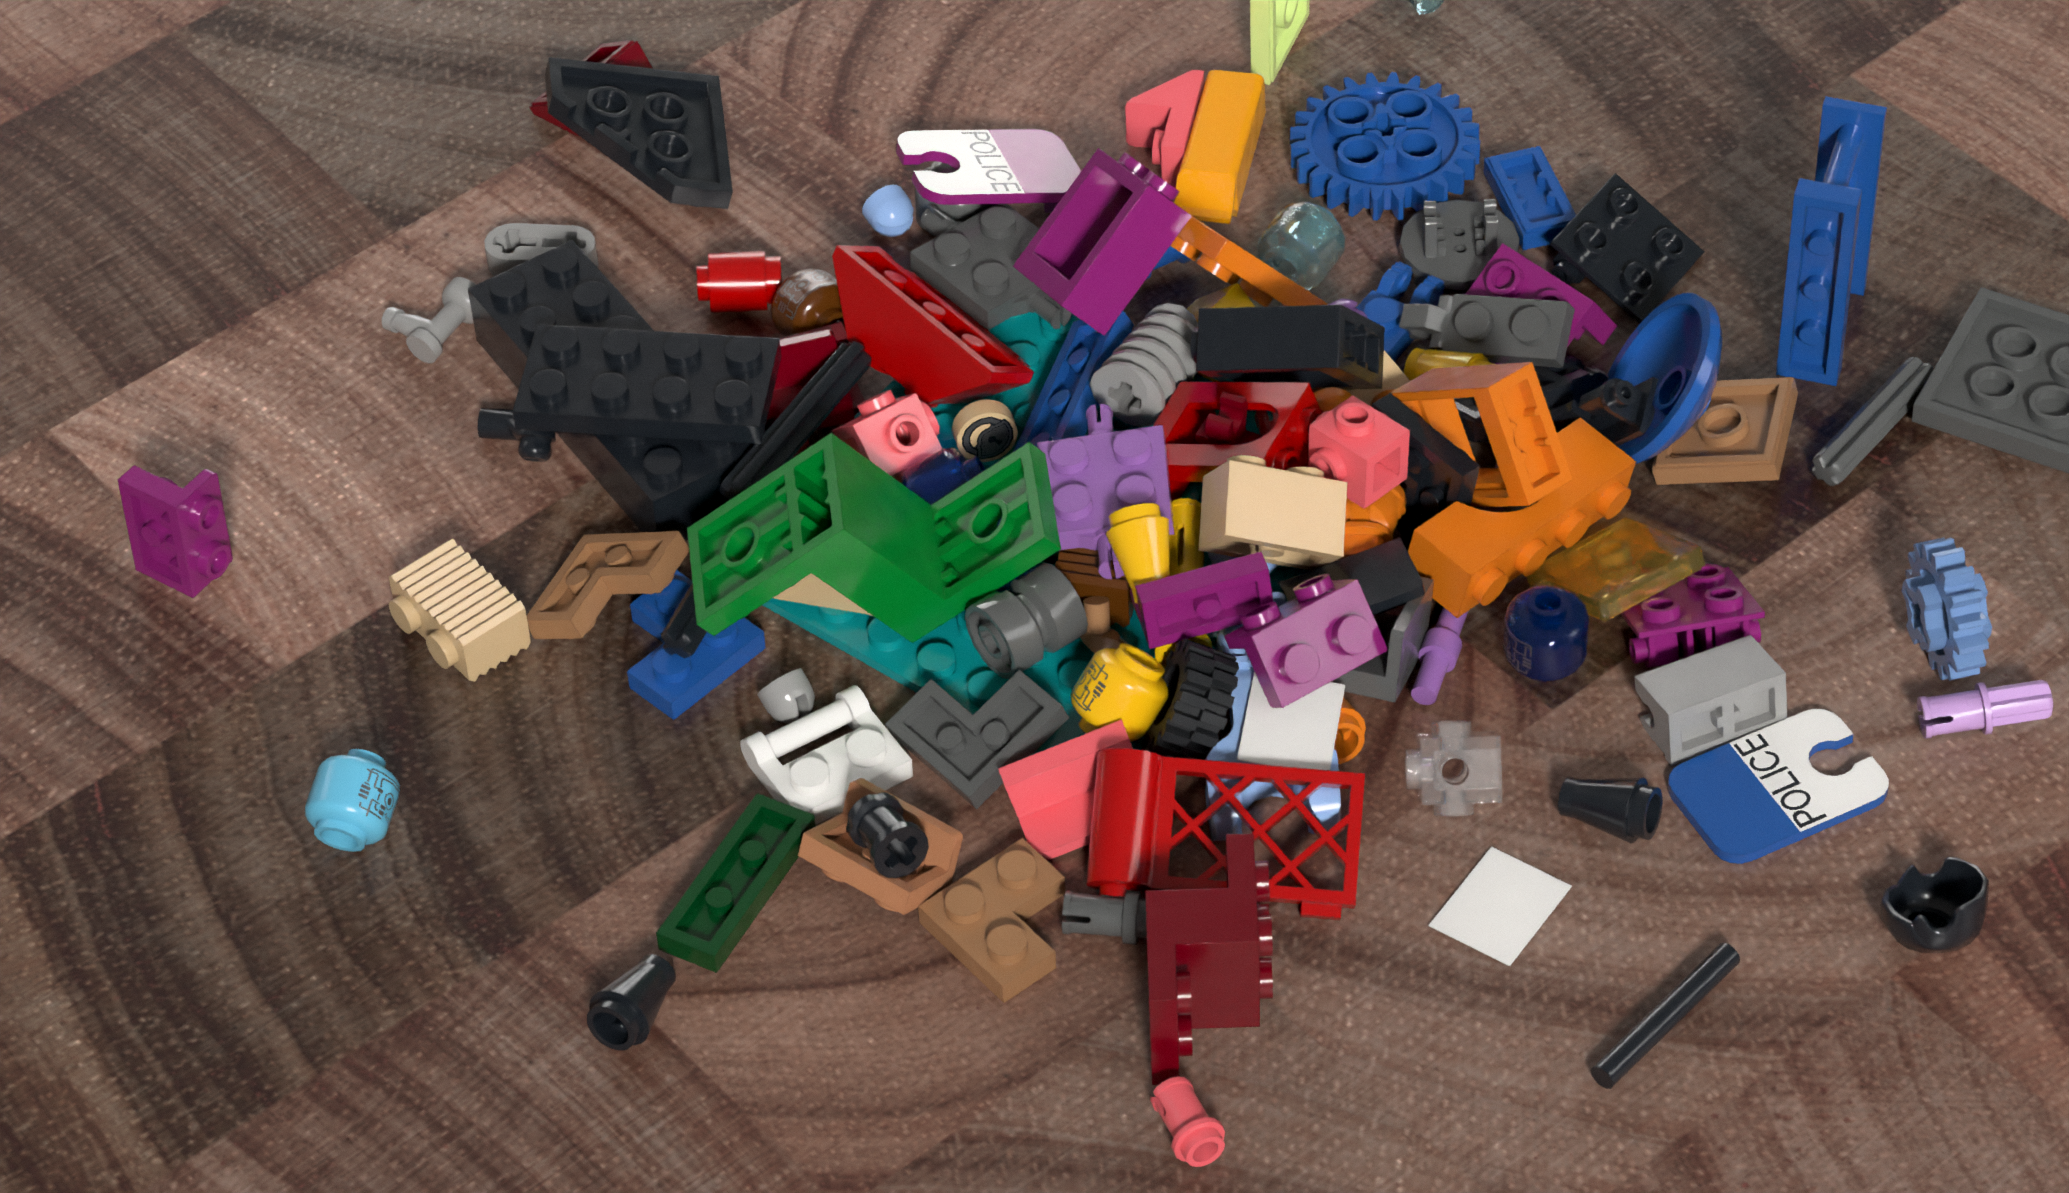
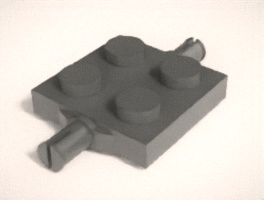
M994 204L963 222H955L937 206H931V211L928 208L924 211L920 218V225L934 234L936 238L910 252L911 271L950 299L987 330L1010 317L1028 312H1035L1051 324L1054 329H1060V323L1063 327L1068 323L1072 313L1058 304L1013 267L1038 232L1039 228L1007 204Z

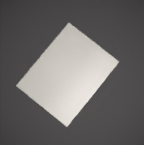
M1254 671L1237 760L1261 765L1330 770L1345 685L1329 682L1284 708H1272Z
M1491 846L1428 926L1511 966L1571 889L1572 885Z

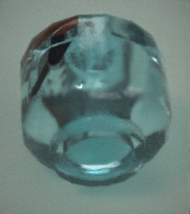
M1292 202L1281 208L1264 230L1257 243V255L1261 261L1306 290L1319 286L1345 251V235L1339 222L1329 210L1310 202Z

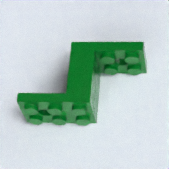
M830 433L687 528L696 624L713 636L746 617L752 611L812 573L911 643H914L966 610L972 604L995 592L1061 549L1046 455L1030 442L930 505L837 436Z

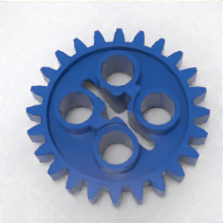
M1371 72L1367 73L1365 84L1358 85L1354 80L1346 77L1344 78V90L1338 91L1326 85L1323 87V100L1308 97L1307 111L1296 112L1295 127H1290L1291 168L1297 169L1298 184L1309 183L1310 197L1315 198L1327 194V208L1333 209L1345 202L1349 204V216L1351 217L1357 215L1362 208L1371 210L1372 219L1375 221L1379 220L1383 210H1392L1398 220H1403L1405 208L1412 207L1418 212L1423 209L1424 201L1445 202L1448 201V192L1459 195L1464 193V180H1474L1475 165L1480 162L1479 123L1472 122V109L1470 107L1459 108L1460 96L1458 94L1441 98L1442 84L1436 83L1427 89L1420 88V76L1415 75L1407 84L1399 83L1396 72H1391L1386 82H1378Z

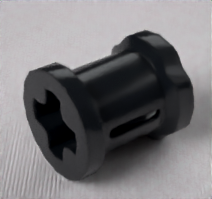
M887 792L865 795L853 805L848 813L846 832L855 844L870 850V861L879 874L887 878H900L913 872L923 862L929 849L928 838L918 825L906 822L903 819V808L894 796Z

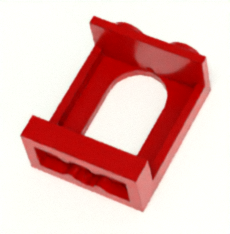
M1180 382L1153 426L1163 425L1171 501L1180 499L1190 482H1203L1204 475L1224 464L1228 458L1233 456L1259 457L1266 461V467L1285 471L1292 467H1308L1309 425L1319 415L1324 413L1319 407L1310 384L1298 382ZM1222 392L1246 398L1248 410H1266L1275 412L1278 415L1276 425L1267 434L1246 444H1196L1195 434L1205 418L1210 413L1216 415L1214 410H1220V396Z

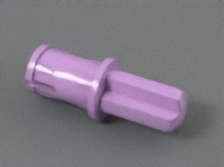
M2043 680L1986 688L1984 682H1979L1975 684V690L1931 697H1918L1917 709L1923 712V715H1918L1921 732L1925 739L1936 735L1981 729L1983 734L1986 735L1992 734L1994 726L2049 718L2052 715L2053 698L2048 683Z

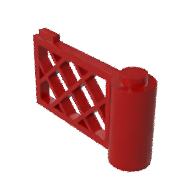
M1114 748L1100 750L1097 753L1086 885L1099 890V895L1125 897L1127 890L1145 893L1148 890L1227 888V881L1210 880L1221 870L1227 874L1226 854L1223 855L1199 827L1228 804L1252 831L1254 843L1259 839L1283 867L1282 870L1269 880L1270 902L1301 904L1300 917L1340 920L1342 908L1355 909L1365 773L1165 757L1157 753L1137 749ZM1176 775L1205 777L1221 797L1195 819H1192L1174 799ZM1219 778L1240 781L1229 790ZM1254 781L1272 783L1288 802L1261 825L1256 822L1236 798ZM1286 784L1307 787L1295 795ZM1321 787L1350 789L1348 814L1328 831L1303 804L1306 799ZM1295 810L1319 839L1290 861L1269 837L1267 832ZM1174 813L1185 827L1171 838ZM1347 827L1344 851L1333 838ZM1191 834L1216 861L1198 878L1168 876L1170 851ZM1326 845L1344 866L1342 891L1314 889L1297 868ZM1290 875L1299 887L1279 886L1278 884Z

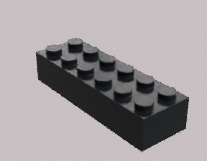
M573 240L468 288L476 340L518 389L537 324L654 331ZM556 432L641 532L679 531L685 541L688 540V527L727 502V499L720 493V485L754 446L751 443Z

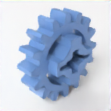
M1952 537L1916 543L1913 545L1914 551L1908 553L1912 569L1906 570L1905 575L1907 579L1902 584V594L1906 601L1908 616L1906 627L1913 644L1920 643L1921 650L1928 652L1929 665L1932 670L1938 669L1941 680L1949 679L1951 681L1980 674V667L1986 666L1983 650L1989 649L1987 639L1991 636L1992 625L1988 618L1986 603L1988 591L1980 573L1975 574L1973 566L1967 567L1965 565V551L1962 547L1956 548Z

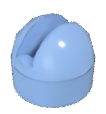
M888 185L878 189L865 201L862 208V214L875 231L883 236H900L910 229L913 222L914 209L911 200L898 185Z

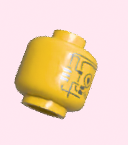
M1122 643L1117 649L1104 648L1097 651L1071 692L1072 705L1082 717L1078 724L1085 733H1089L1122 720L1130 741L1142 738L1168 698L1167 684L1162 678L1165 672L1163 666L1148 653L1130 644Z

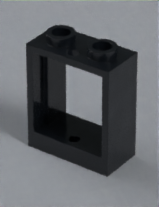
M1343 305L1199 309L1198 327L1194 328L1191 335V355L1196 363V371L1217 381L1309 383L1312 390L1331 387L1344 390L1382 389L1385 327Z

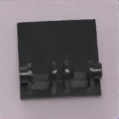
M1616 173L1550 243L1559 252L1553 260L1552 275L1568 285L1580 283L1587 277L1639 324L1705 252Z

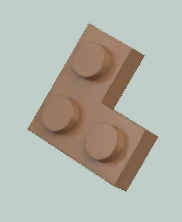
M679 531L583 535L527 614L530 633L534 639L583 638L594 627L597 616L612 595L661 593L672 582L674 573L689 553V546Z
M1021 838L918 906L919 923L995 996L1005 1003L1056 969L1055 950L1024 921L1065 894V877L1029 843Z

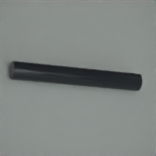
M1720 943L1591 1068L1594 1080L1603 1088L1611 1089L1740 963L1738 952L1731 945Z

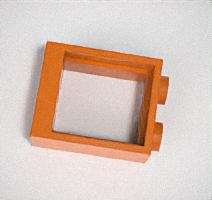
M1532 362L1433 368L1390 392L1475 461L1454 398L1474 397L1499 468H1480L1471 507L1530 506L1573 480Z

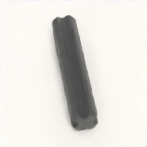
M1918 357L1908 358L1813 457L1814 467L1812 468V473L1817 480H1824L1829 486L1840 484L1914 406L1917 397L1934 370L1933 366L1930 363H1923Z

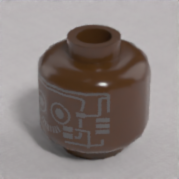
M814 268L799 270L787 277L777 289L772 301L771 317L777 331L786 337L842 322L845 328L836 278L826 271Z

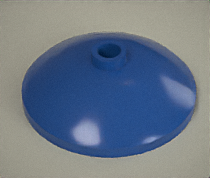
M1679 294L1655 308L1627 339L1607 374L1609 376L1608 380L1618 378L1630 382L1633 386L1652 377L1658 379L1652 402L1655 413L1651 425L1642 436L1618 446L1633 458L1636 464L1657 456L1681 438L1704 414L1711 401L1719 374L1722 329L1714 305L1697 294Z

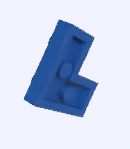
M678 570L674 573L672 582L661 593L642 594L630 603L632 621L663 644L627 671L629 688L673 720L766 648L764 631L746 618H742L715 636L707 632L695 653L684 659L677 654L669 655L663 649L665 642L661 638V633L692 584V580Z

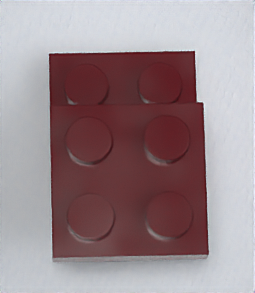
M1253 833L1226 834L1227 888L1145 891L1152 1086L1159 1085L1169 1078L1180 1077L1179 1057L1193 1056L1192 1029L1260 1027V999H1273L1272 958H1259V956H1273L1271 914H1269V905L1257 904V902H1270L1268 861H1255Z

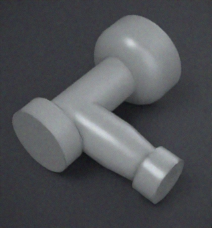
M463 277L453 278L442 292L444 307L432 320L414 314H406L401 309L389 307L382 316V327L385 330L394 333L400 332L407 337L406 344L414 356L425 363H434L442 354L441 345L462 322L473 324L468 288L476 284Z

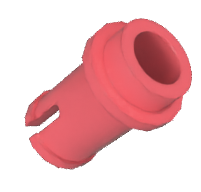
M1177 1076L1159 1084L1154 1089L1155 1097H1151L1150 1102L1173 1137L1171 1148L1176 1158L1187 1162L1192 1167H1202L1215 1161L1222 1154L1225 1147L1223 1141L1225 1130L1221 1122L1208 1116L1196 1096L1190 1080Z

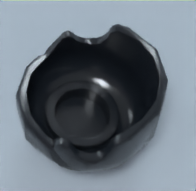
M1958 857L1945 858L1939 870L1933 874L1921 873L1915 865H1911L1896 885L1885 889L1880 904V918L1896 941L1907 949L1921 953H1945L1959 950L1971 944L1980 933L1987 912L1989 880L1978 866Z

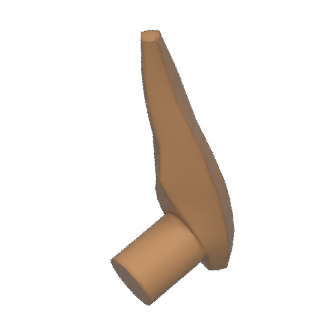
M1104 596L1085 598L1083 606L1088 626L1087 632L1080 637L1081 641L1094 654L1104 648L1117 649L1122 643L1129 644L1117 631L1111 629L1109 599Z

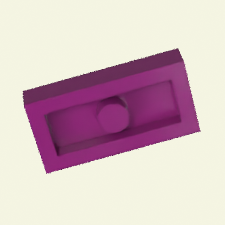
M1262 552L1136 585L1138 604L1134 602L1133 593L1130 590L1134 609L1150 649L1242 624L1240 617L1258 606L1273 602L1269 569Z

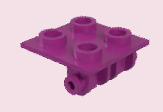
M1700 564L1690 567L1686 574L1664 578L1651 574L1635 575L1627 578L1623 585L1605 587V594L1637 636L1636 638L1629 639V652L1634 664L1644 662L1647 668H1652L1678 661V645L1683 659L1694 655L1693 630L1695 629L1700 653L1749 635L1758 643L1761 642V629L1758 619L1765 618V611L1729 567L1723 568L1716 564Z

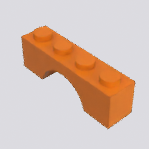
M1580 417L1557 433L1573 478L1572 481L1536 501L1535 504L1517 511L1491 512L1456 501L1414 529L1408 554L1420 577L1434 579L1432 598L1456 618H1459L1479 603L1486 606L1493 602L1503 591L1506 584L1522 574L1525 577L1532 575L1544 563L1547 556L1562 545L1566 548L1572 547L1583 537L1588 527L1602 517L1607 520L1615 517L1624 508L1631 496L1628 484L1636 461Z

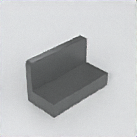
M1421 577L1425 594L1422 597L1408 601L1399 616L1387 613L1374 616L1388 651L1333 680V683L1344 684V692L1396 702L1419 659L1418 654L1425 634L1428 631L1434 579Z

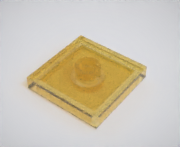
M1625 517L1574 544L1572 547L1546 559L1537 571L1527 576L1530 591L1606 622L1701 570L1706 565L1700 545Z

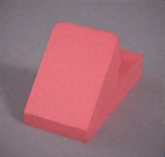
M1202 70L1186 72L1131 98L1125 105L1126 142L1130 146L1152 148V164L1161 165L1162 179L1175 189L1180 166L1204 88V71Z

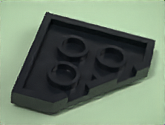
M549 57L545 72L548 113L668 202L694 207L728 209L733 190L719 76Z

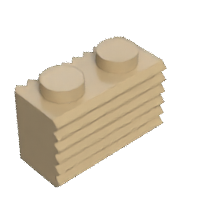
M453 538L389 576L393 600L389 602V609L397 625L407 634L416 630L426 639L429 652L442 668L448 669L454 666L469 681L475 682L480 674L486 675L490 668L496 669L500 661L507 662L510 655L517 656L520 649L527 650L531 643L526 610L521 600L517 601L514 594H510L506 586L502 587L499 580H495L491 573H487L484 566H479L477 560L472 559L468 552H464L461 545L457 546Z

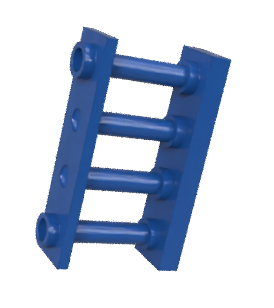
M1825 96L1822 107L1815 181L1799 178L1794 194L1776 375L1837 386L1842 369L1850 293L1864 296L1866 289L1887 107Z

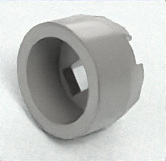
M801 668L777 678L757 694L766 711L774 720L785 724H790L798 720V717L802 718L810 714L815 699L812 685Z

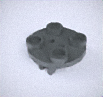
M1484 199V204L1465 200H1451L1436 203V201H1424L1423 209L1416 212L1403 226L1400 239V253L1404 264L1411 266L1413 281L1417 287L1420 283L1424 282V279L1432 275L1445 282L1444 289L1463 291L1470 289L1502 243L1518 252L1520 238L1514 223L1500 210L1496 209V199Z

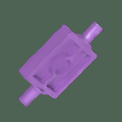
M1100 404L1101 422L1098 420L1096 405L1090 406L1086 411L1088 423L1087 436L1038 442L1037 448L1046 455L1061 545L1060 550L1074 548L1098 550L1099 574L1103 578L1112 579L1110 561L1113 560L1117 579L1122 577L1124 573L1106 537V532L1111 528L1108 518L1111 513L1136 504H1158L1161 516L1169 519V535H1175L1168 459L1163 425L1113 432V411L1108 405Z

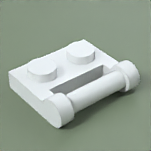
M856 685L838 692L835 702L767 735L758 731L740 741L741 751L748 766L771 796L779 802L815 815L816 825L843 812L849 784L858 778H863L883 790H887L913 777L912 759L874 714L864 693ZM846 724L853 730L787 764L782 765L777 759Z

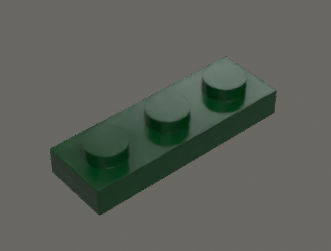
M757 793L656 932L658 949L717 973L798 859L803 833L816 827L815 815Z

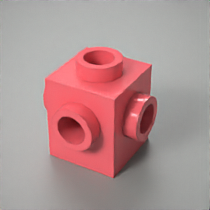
M887 390L857 405L861 416L832 430L835 436L900 483L928 470L924 459L943 450L937 438L939 434L938 421L931 408L926 403L920 402L916 393L894 398L892 391Z
M1352 395L1331 411L1319 415L1309 425L1308 467L1322 470L1324 478L1347 482V498L1365 509L1407 479L1410 430Z

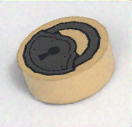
M986 399L968 404L959 411L952 424V432L958 450L965 458L975 462H990L1001 458L1012 449L1017 440V427L1011 411L1005 404L996 400Z

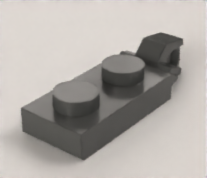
M1465 294L1443 295L1439 298L1438 307L1431 304H1404L1399 327L1405 329L1410 334L1411 339L1430 340L1429 348L1432 350L1482 353L1491 363L1532 362L1534 366L1561 368L1564 365L1575 309L1569 302Z

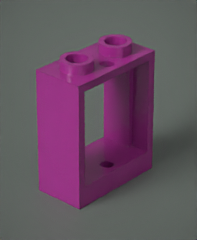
M1098 148L1013 267L1058 304L1105 336L1191 218V215L1173 202L1179 193L1177 189L1129 154L1124 152L1119 160L1116 161Z

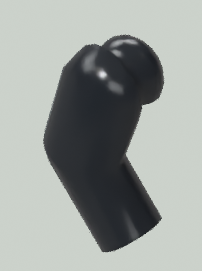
M480 409L477 425L479 438L521 441L518 452L524 460L546 462L550 459L552 455L551 443L556 441L555 432L515 429L513 410Z

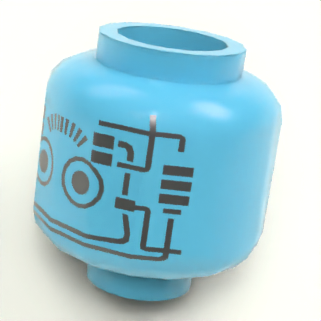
M351 749L347 755L331 756L319 765L305 805V816L312 827L315 828L314 835L318 840L339 850L356 852L363 850L365 845L375 844L385 837L399 798L400 784L396 777L385 768L386 762L382 757L367 750Z

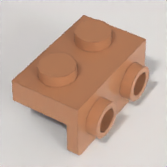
M858 778L849 784L842 814L803 833L798 856L821 868L827 877L839 882H846L871 896L882 908L905 915L951 885L963 835L955 828L894 796L903 808V819L906 822L918 825L927 836L929 849L920 866L910 874L900 878H887L879 874L870 861V850L855 844L846 832V826L848 823V813L858 800L868 794H878L887 791L863 778Z

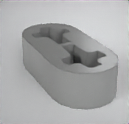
M504 224L490 231L484 240L488 269L493 276H496L570 240H573L598 268L595 237L591 231L574 225Z

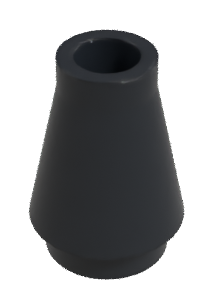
M1567 777L1561 786L1558 799V810L1561 816L1575 818L1629 843H1634L1638 838L1650 840L1654 836L1660 822L1663 805L1661 789L1649 786L1645 778L1579 779Z
M645 955L636 966L593 995L589 1004L590 1011L587 1014V1025L593 1036L600 1043L611 1049L621 1051L629 1049L632 1045L641 1044L647 1039L665 996L676 981V974L670 963L658 955Z

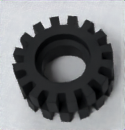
M1183 639V641L1176 643L1175 650H1171L1166 657L1165 672L1162 675L1167 684L1168 698L1143 736L1145 737L1142 742L1143 747L1147 751L1165 757L1205 760L1210 753V748H1213L1218 743V732L1220 729L1224 730L1228 720L1225 718L1227 709L1232 708L1235 697L1231 696L1238 683V677L1235 676L1239 670L1238 663L1235 662L1237 658L1189 639Z

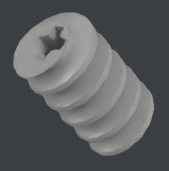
M1172 303L1157 305L1149 311L1145 318L1136 325L1134 331L1124 339L1123 343L1094 372L1089 385L1096 401L1099 404L1111 407L1113 415L1126 424L1137 427L1152 425L1157 420L1180 382H1191L1195 374L1198 373L1190 347L1192 332L1195 327H1198V322L1194 315L1183 305Z

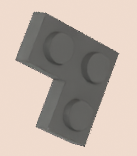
M1018 670L974 715L930 679L885 725L896 740L975 809H978L1003 784L998 768L1031 756L1069 719V716L1060 703L1022 671Z

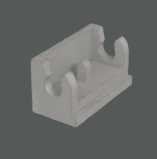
M1751 635L1634 676L1635 691L1643 703L1647 704L1651 710V713L1640 716V721L1651 739L1664 752L1665 759L1671 766L1695 758L1787 718L1786 672Z

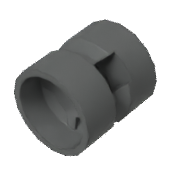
M1042 563L1010 583L1009 591L1005 590L1002 593L993 592L969 606L965 613L967 631L976 650L990 669L1005 679H1010L1018 670L1023 672L1042 660L1044 651L1055 653L1080 638L1087 632L1088 626L1085 609L1074 587L1060 570L1047 563Z

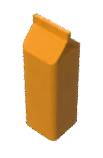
M1211 70L1207 74L1178 173L1176 189L1179 193L1174 201L1176 205L1199 221L1230 224L1232 217H1237L1266 113L1265 82L1261 75L1223 70Z

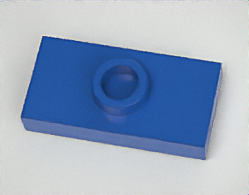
M1536 146L1484 158V175L1504 215L1514 223L1522 250L1550 245L1553 239L1576 214L1541 147Z

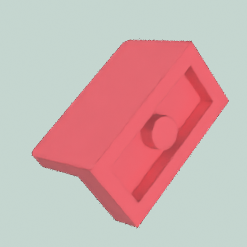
M1122 720L998 768L1027 843L1047 861L1090 844L1097 753L1105 749H1133Z

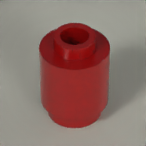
M765 251L708 253V265H697L698 301H710L711 313L767 311L768 304H772L775 293L782 284L781 257H766Z

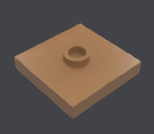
M1794 377L1717 381L1711 401L1704 414L1681 438L1655 456L1652 472L1656 485L1779 480L1798 396Z

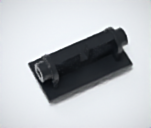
M1652 377L1633 386L1628 381L1613 378L1606 381L1602 386L1582 395L1580 402L1572 400L1564 405L1554 407L1549 412L1556 432L1558 433L1581 417L1617 447L1642 436L1654 418L1655 408L1652 402L1658 379Z

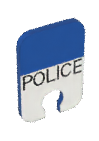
M1810 709L1679 764L1673 768L1669 775L1668 793L1715 855L1729 863L1743 864L1876 808L1887 797L1889 779L1885 771L1872 756L1855 763L1850 771L1838 776L1825 775L1814 769L1809 761L1813 754L1825 749L1836 750L1853 743L1854 734L1835 713L1825 709Z

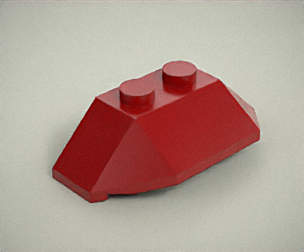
M836 246L832 258L847 340L851 343L853 341L862 343L865 346V352L872 357L871 367L893 377L905 387V395L916 393L920 402L926 403L930 408H935L939 404L969 403L1030 383L1034 372L1024 359L950 299L914 272L900 266L879 246Z

